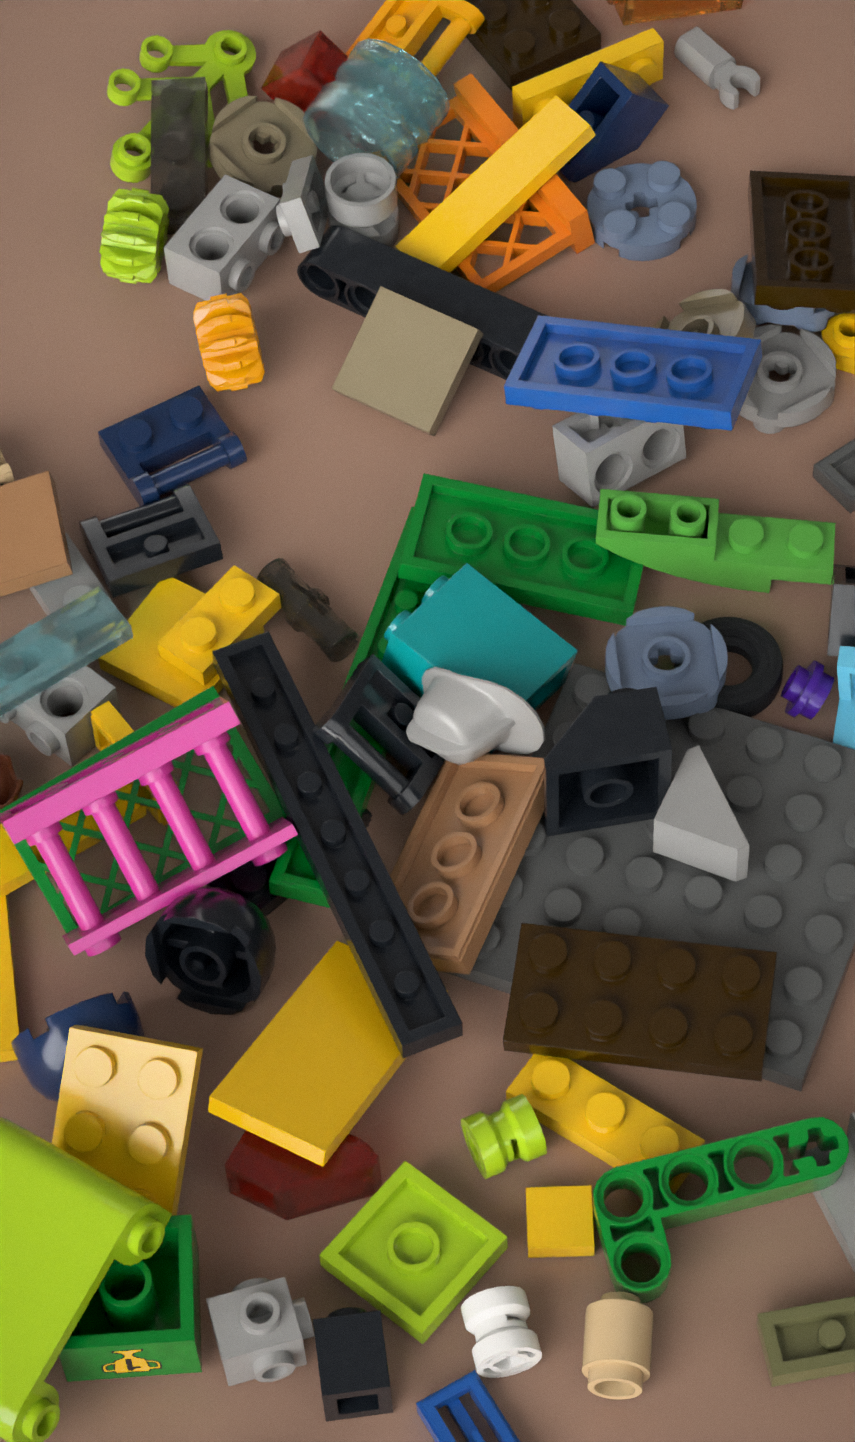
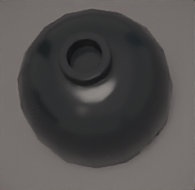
M202 887L177 897L164 910L146 937L145 957L152 975L160 984L167 977L174 986L181 990L176 999L191 1008L209 1014L233 1015L241 1012L248 1002L253 1000L255 1002L270 979L275 965V935L267 917L257 905L242 895L221 887Z

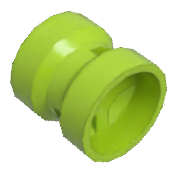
M523 1094L502 1102L499 1111L489 1115L479 1111L461 1119V1127L467 1147L484 1179L504 1172L508 1163L514 1160L521 1159L529 1162L547 1154V1146L541 1126L531 1104Z

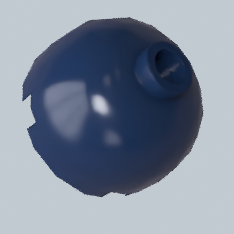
M123 991L117 1002L113 993H107L60 1010L45 1018L48 1025L47 1032L33 1039L29 1028H27L11 1044L20 1067L32 1087L46 1099L58 1102L70 1027L82 1025L144 1037V1032L139 1014L129 992Z

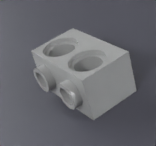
M225 174L164 246L169 284L204 300H210L211 296L227 293V296L245 291L251 284L257 268L268 255H274L284 241L285 235L279 226L276 214V205L280 204V199Z
M576 413L552 426L559 480L592 508L599 505L601 489L625 491L686 458L684 427L679 424L650 423L636 419Z
M29 623L0 649V721L3 723L13 721L26 732L30 742L41 753L47 756L55 753L73 767L95 746L90 717L92 716L91 711L109 700L121 714L116 687ZM25 681H31V682L26 683V684H20V683L25 682ZM67 713H75L68 717H60Z

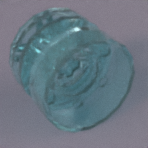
M368 38L356 44L350 52L348 60L342 62L335 76L336 81L327 83L306 109L303 121L306 131L315 145L332 162L354 153H371L384 158L393 166L398 181L415 159L418 152L417 145L426 143L431 138L435 127L440 126L446 118L450 104L447 93L438 79L420 61L403 49L386 41Z

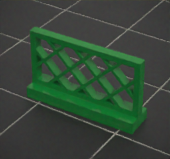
M211 686L0 809V813L220 697L214 686ZM236 727L229 729L227 732L231 738L228 741L232 748L231 754L236 763L237 760L240 761L250 780L245 779L249 788L257 790L269 810L264 815L267 823L270 824L281 817L285 818L286 815L277 796ZM194 749L186 752L184 762L172 760L174 767L182 770L178 783L182 796L189 772L216 779L211 769L191 765ZM138 779L133 781L130 794L116 791L120 800L128 801L124 816V822L128 829L135 803L161 810L157 801L137 796L140 786ZM223 791L221 792L215 816L190 810L194 819L213 823L208 846L213 854L246 837L239 822L223 818L227 802ZM82 809L80 810L76 826L60 822L63 827L62 830L74 833L69 852L73 861L75 860L81 835L106 841L101 832L83 828L86 816ZM169 824L167 825L162 848L135 841L139 850L160 855L154 875L157 884L191 866L184 853L169 850L173 835ZM220 826L238 830L216 843ZM26 839L16 843L14 846L65 932L68 933L79 927V925L75 924L65 907L61 891L59 890V894L57 893L45 871L50 872L47 865L38 861ZM115 857L113 858L108 880L80 873L84 881L106 887L100 908L101 914L135 897L130 885L115 882L119 867ZM167 857L185 861L163 874ZM113 889L131 893L108 907Z

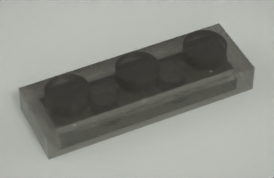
M205 77L151 80V193L162 195L169 207L168 219L170 221L167 235L175 234L208 195V86Z

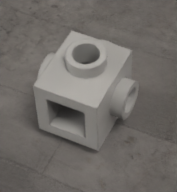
M285 1277L271 1281L267 1278L249 1279L235 1286L232 1292L206 1299L228 1386L253 1379L259 1382L277 1381L289 1376L295 1370V1367L307 1364L303 1340L315 1337L311 1318L304 1297L295 1300L291 1299Z

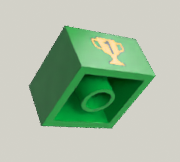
M191 1214L171 1216L165 1227L163 1241L151 1257L142 1259L139 1263L132 1266L123 1265L116 1260L113 1261L59 1355L67 1382L202 1372L199 1247Z

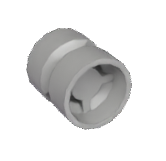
M354 153L343 156L333 162L326 172L324 182L326 204L328 207V228L334 225L343 226L392 247L398 240L400 230L399 208L397 206V177L393 166L384 158L371 153Z

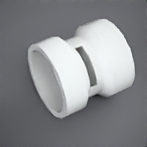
M498 1286L486 1289L472 1295L461 1305L465 1328L468 1332L475 1335L476 1344L472 1348V1355L476 1371L479 1375L488 1378L507 1377L526 1371L540 1361L542 1352L537 1334L528 1329L526 1323L530 1316V1307L526 1292L522 1288Z

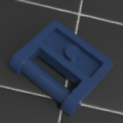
M200 386L194 387L98 431L100 446L139 506L160 499L159 496L170 492L173 488L185 485L221 467L227 466L231 470L247 462L245 450L238 436L233 431L230 432ZM213 445V447H210V448H208V449H206V450H204V451H202V452H200V453H197V454H195V455H193V456H191V457H189V458H187V459H184V460H182V461H180V462H178V463H176V464H174V465H171V466H169V467H167V468H165V469H163V470H161V471H158V472H156V473H154V474H152V475H149L150 473H152V472H154V471H156V470H159V469H161V468H163V467H165V466H167V465H169V464H172V463H174V462H176V461H178V460H180V459H182V458H185V457H187V456H189V455H191V454H193V453H195V452H198V451H200V450H202V449H204V448H206V447H208V446Z

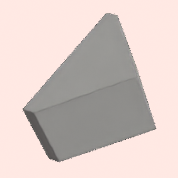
M700 746L687 749L654 818L653 852L735 882L745 879L748 873L750 845Z

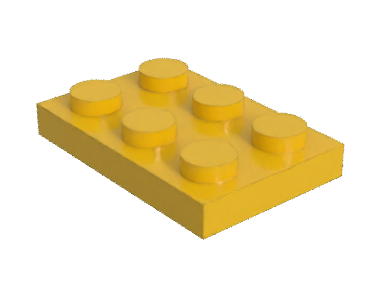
M82 1025L70 1027L52 1144L155 1202L172 1213V1216L177 1215L203 1048Z

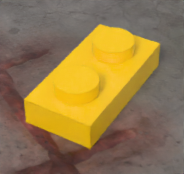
M233 565L157 642L159 657L205 686L217 674L213 664L212 651L253 637L281 608L280 594Z

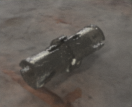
M283 558L271 561L260 571L257 579L280 594L281 608L286 613V622L296 632H304L310 637L331 662L341 661L354 651L359 642L357 640L359 635L329 606V598L319 588H311Z

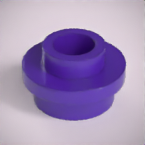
M814 660L807 669L798 665L793 670L781 692V697L788 700L785 708L786 714L793 718L800 714L811 720L818 713L834 683V677L823 672V664Z

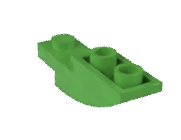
M610 489L600 490L596 544L623 558L676 577L738 590L769 593L771 580L831 585L834 567L836 523L718 513L719 499Z

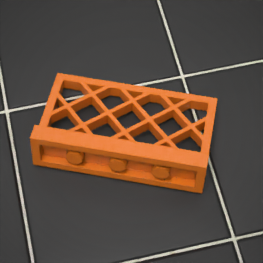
M472 73L453 84L456 93L455 97L366 151V153L377 155L386 161L401 151L419 152L414 169L393 167L397 177L398 198L418 223L441 204L420 202L418 194L421 184L447 186L444 201L471 175L462 173L467 156L489 158L519 130ZM455 118L463 126L460 141L434 139L436 130ZM430 153L456 155L451 172L425 170ZM555 173L503 222L513 224L509 242L484 240L455 269L463 279L496 293L569 246L578 254L593 245L595 240L588 211ZM524 225L547 227L553 234L537 245L519 243ZM478 254L505 256L502 267L483 279L474 269Z

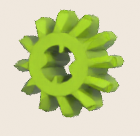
M119 188L108 201L99 250L101 254L100 265L108 277L120 279V282L137 284V282L151 283L157 277V273L161 270L162 259L165 256L164 246L168 239L167 230L170 221L168 219L169 207L162 195L150 193V190L132 188V190Z

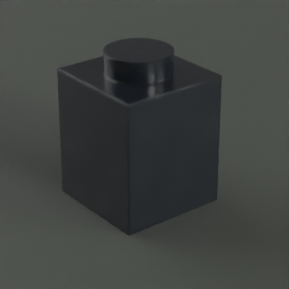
M347 1307L331 1312L326 1318L313 1319L326 1422L393 1413L381 1310L366 1312L362 1308Z

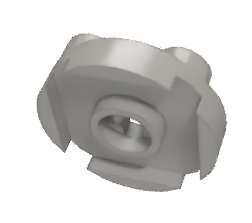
M764 325L755 328L753 339H761L762 360L739 415L752 421L758 431L766 434H775L782 431L785 427H794L807 423L818 417L832 405L835 393L836 360L829 346L812 332L800 328L799 336L791 332H781L782 325ZM775 370L780 375L790 373L791 376L788 381L776 382L769 379V371Z

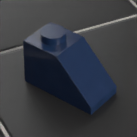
M600 61L569 105L573 111L591 125L596 136L559 171L569 181L576 183L637 150L669 105L637 73Z

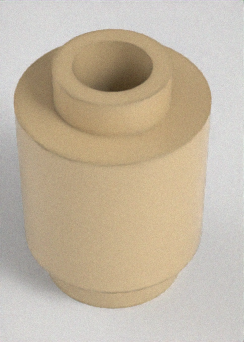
M627 1292L605 1293L600 1297V1300L589 1304L586 1308L582 1373L588 1378V1390L599 1397L618 1400L635 1398L642 1393L643 1382L647 1381L650 1377L654 1314L634 1294Z

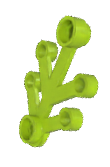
M233 30L215 32L207 39L205 44L172 45L165 37L153 35L147 37L142 42L139 55L140 64L147 71L160 73L167 70L169 66L202 67L192 77L139 78L134 71L125 68L117 69L111 73L107 86V95L116 105L129 106L136 101L169 100L139 133L126 134L114 143L110 166L113 173L119 179L129 183H138L147 179L153 170L155 149L190 112L195 135L192 156L199 165L207 168L213 167L208 159L207 152L201 148L203 145H209L215 121L210 91L220 81H223L228 104L236 99L248 96L245 75L252 70L256 60V50L251 40L242 33ZM153 50L159 51L164 56L156 58L151 56L148 52ZM224 51H230L235 53L236 55L226 54ZM126 84L130 86L132 90L122 91L118 89L116 85ZM126 151H136L142 155L133 156Z

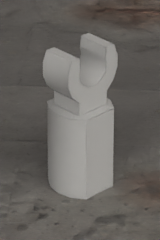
M698 26L679 37L675 44V57L711 89L717 88L720 101L726 107L733 110L738 107L739 91L736 88L746 89L754 97L760 93V77L758 73L747 66L736 65V59Z

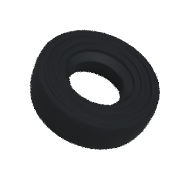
M719 617L702 622L701 624H704L709 630L712 624L721 633L726 643L727 652L743 656L752 667L751 675L744 682L736 685H724L718 694L715 708L729 710L748 717L762 712L775 699L782 683L783 658L776 640L760 625L742 618ZM675 663L674 669H675L676 667H679L682 663H679V664H676V663Z

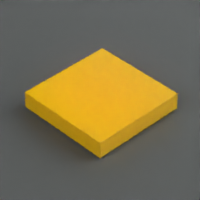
M173 577L158 582L98 656L100 669L173 707L181 705L211 686H214L219 694L224 686L218 673L203 686L159 657L157 642L205 593ZM262 627L254 636L264 633V627Z

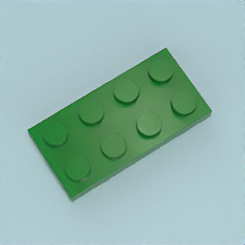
M424 473L399 563L398 578L432 585L442 575L450 579L468 563L517 603L626 626V619L632 616L644 565L623 558L596 544L599 511L597 509Z

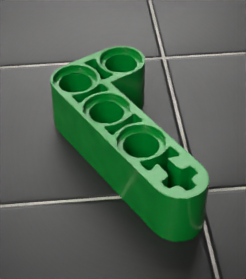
M824 1117L807 1118L618 1166L605 1172L597 1180L593 1191V1209L608 1272L616 1292L631 1293L638 1296L641 1303H649L659 1298L666 1290L671 1273V1254L664 1232L666 1229L823 1190L833 1185L841 1177L849 1153L848 1138L843 1128L834 1121ZM809 1142H816L820 1151L831 1150L825 1166H817V1162L812 1156L801 1158L805 1155ZM779 1148L786 1149L785 1161L793 1160L789 1173L790 1176L786 1177L783 1175V1154ZM754 1156L762 1159L768 1165L771 1175L760 1184H749L743 1182L737 1176L734 1165L742 1158ZM681 1173H692L703 1180L707 1190L700 1198L685 1201L672 1193L669 1183L675 1176ZM618 1189H627L639 1196L642 1206L636 1214L630 1217H618L607 1210L604 1204L605 1199L611 1192ZM634 1253H645L657 1261L660 1270L652 1280L638 1283L630 1280L624 1274L621 1268L622 1263L628 1256Z

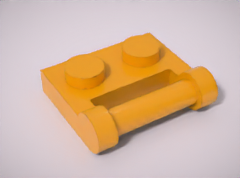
M386 0L345 55L351 67L399 88L411 99L423 103L434 89L432 82L468 33L475 34L485 21V18L478 8L465 0ZM444 17L450 20V24L417 68L414 70L407 67L441 19Z

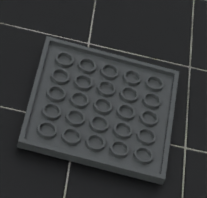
M577 663L573 664L544 728L545 740L539 750L533 752L532 757L545 758L595 696L607 695L612 692L608 686L605 672ZM715 707L705 713H696L680 719L665 720L672 746L671 783L687 749L700 746L750 845L747 878L735 882L653 852L654 819L547 837L545 815L543 812L470 975L445 973L510 994L521 923L777 952L762 1079L801 1092L855 951V750Z

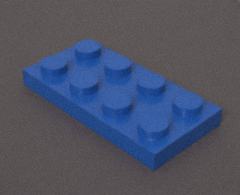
M538 315L504 384L505 400L508 405L532 407L539 410L551 409L585 413L592 416H610L643 420L650 423L661 422L696 426L704 429L732 431L762 360L761 339Z

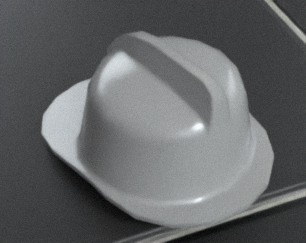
M439 667L429 668L424 672L422 677L424 694L417 703L413 719L406 729L407 737L411 742L435 752L445 760L457 765L473 762L493 749L511 754L527 755L538 751L545 740L544 725L537 712L524 698L507 687L491 681L456 674Z

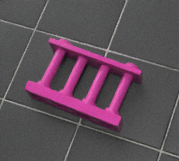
M218 697L0 813V821L14 845L26 839L29 846H37L79 927L62 936L74 956L85 951L88 957L110 949L121 941L122 938L119 934L121 930L168 906L177 897L197 890L251 860L254 866H260L276 859L288 850L285 842L298 835L293 824L283 817L270 824L267 823L226 744L231 739L227 731L239 725L240 722L228 700ZM194 749L197 756H205L246 837L214 854L171 775V772L175 769L172 760ZM136 779L139 780L141 786L148 785L191 865L157 884L115 805V802L119 799L115 790ZM80 809L83 810L85 816L92 815L135 895V897L101 914L58 833L63 829L59 820Z

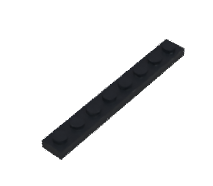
M269 631L212 651L214 667L288 821L293 824L298 833L296 836L402 1058L463 1036V1023L324 742L312 732L315 724Z

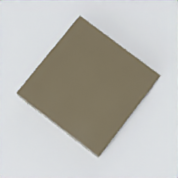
M380 286L332 389L339 394L435 436L483 333L475 327Z

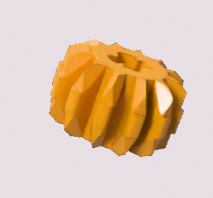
M225 293L211 296L210 300L197 302L193 311V319L203 366L210 385L217 392L228 389L236 391L248 388L250 384L262 382L265 366L249 300L242 293L229 296Z

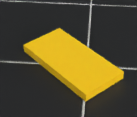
M338 940L333 944L209 1096V1113L324 1167L406 1059L402 1058L348 945Z

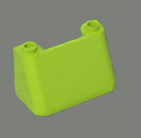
M0 1117V1438L6 1442H43L54 1432L60 1419L58 1391L52 1385L45 1382V1379L113 1261L116 1260L123 1265L132 1266L139 1263L142 1259L151 1257L163 1241L165 1227L172 1213L29 1130L3 1117Z

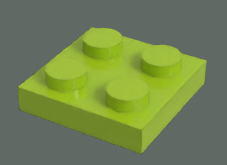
M404 1161L321 1252L319 1258L321 1267L377 1310H381L382 1314L421 1344H424L508 1248V1237L410 1163Z

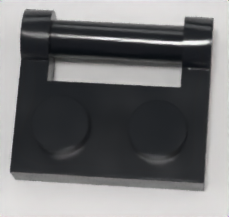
M189 484L173 488L171 496L102 520H98L96 516L79 521L85 545L89 553L92 554L113 598L223 559L220 541Z
M372 654L358 664L331 708L316 723L312 732L326 745L333 742L389 795L387 802L400 815H404L421 800L445 759L408 739L406 729L413 719V713L420 698ZM352 719L408 771L406 777L349 724Z

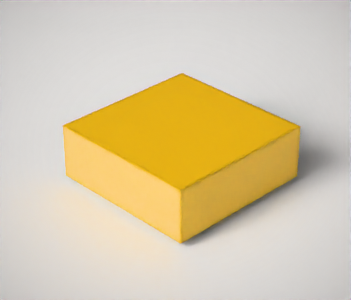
M592 1185L526 1187L528 1258L594 1256Z

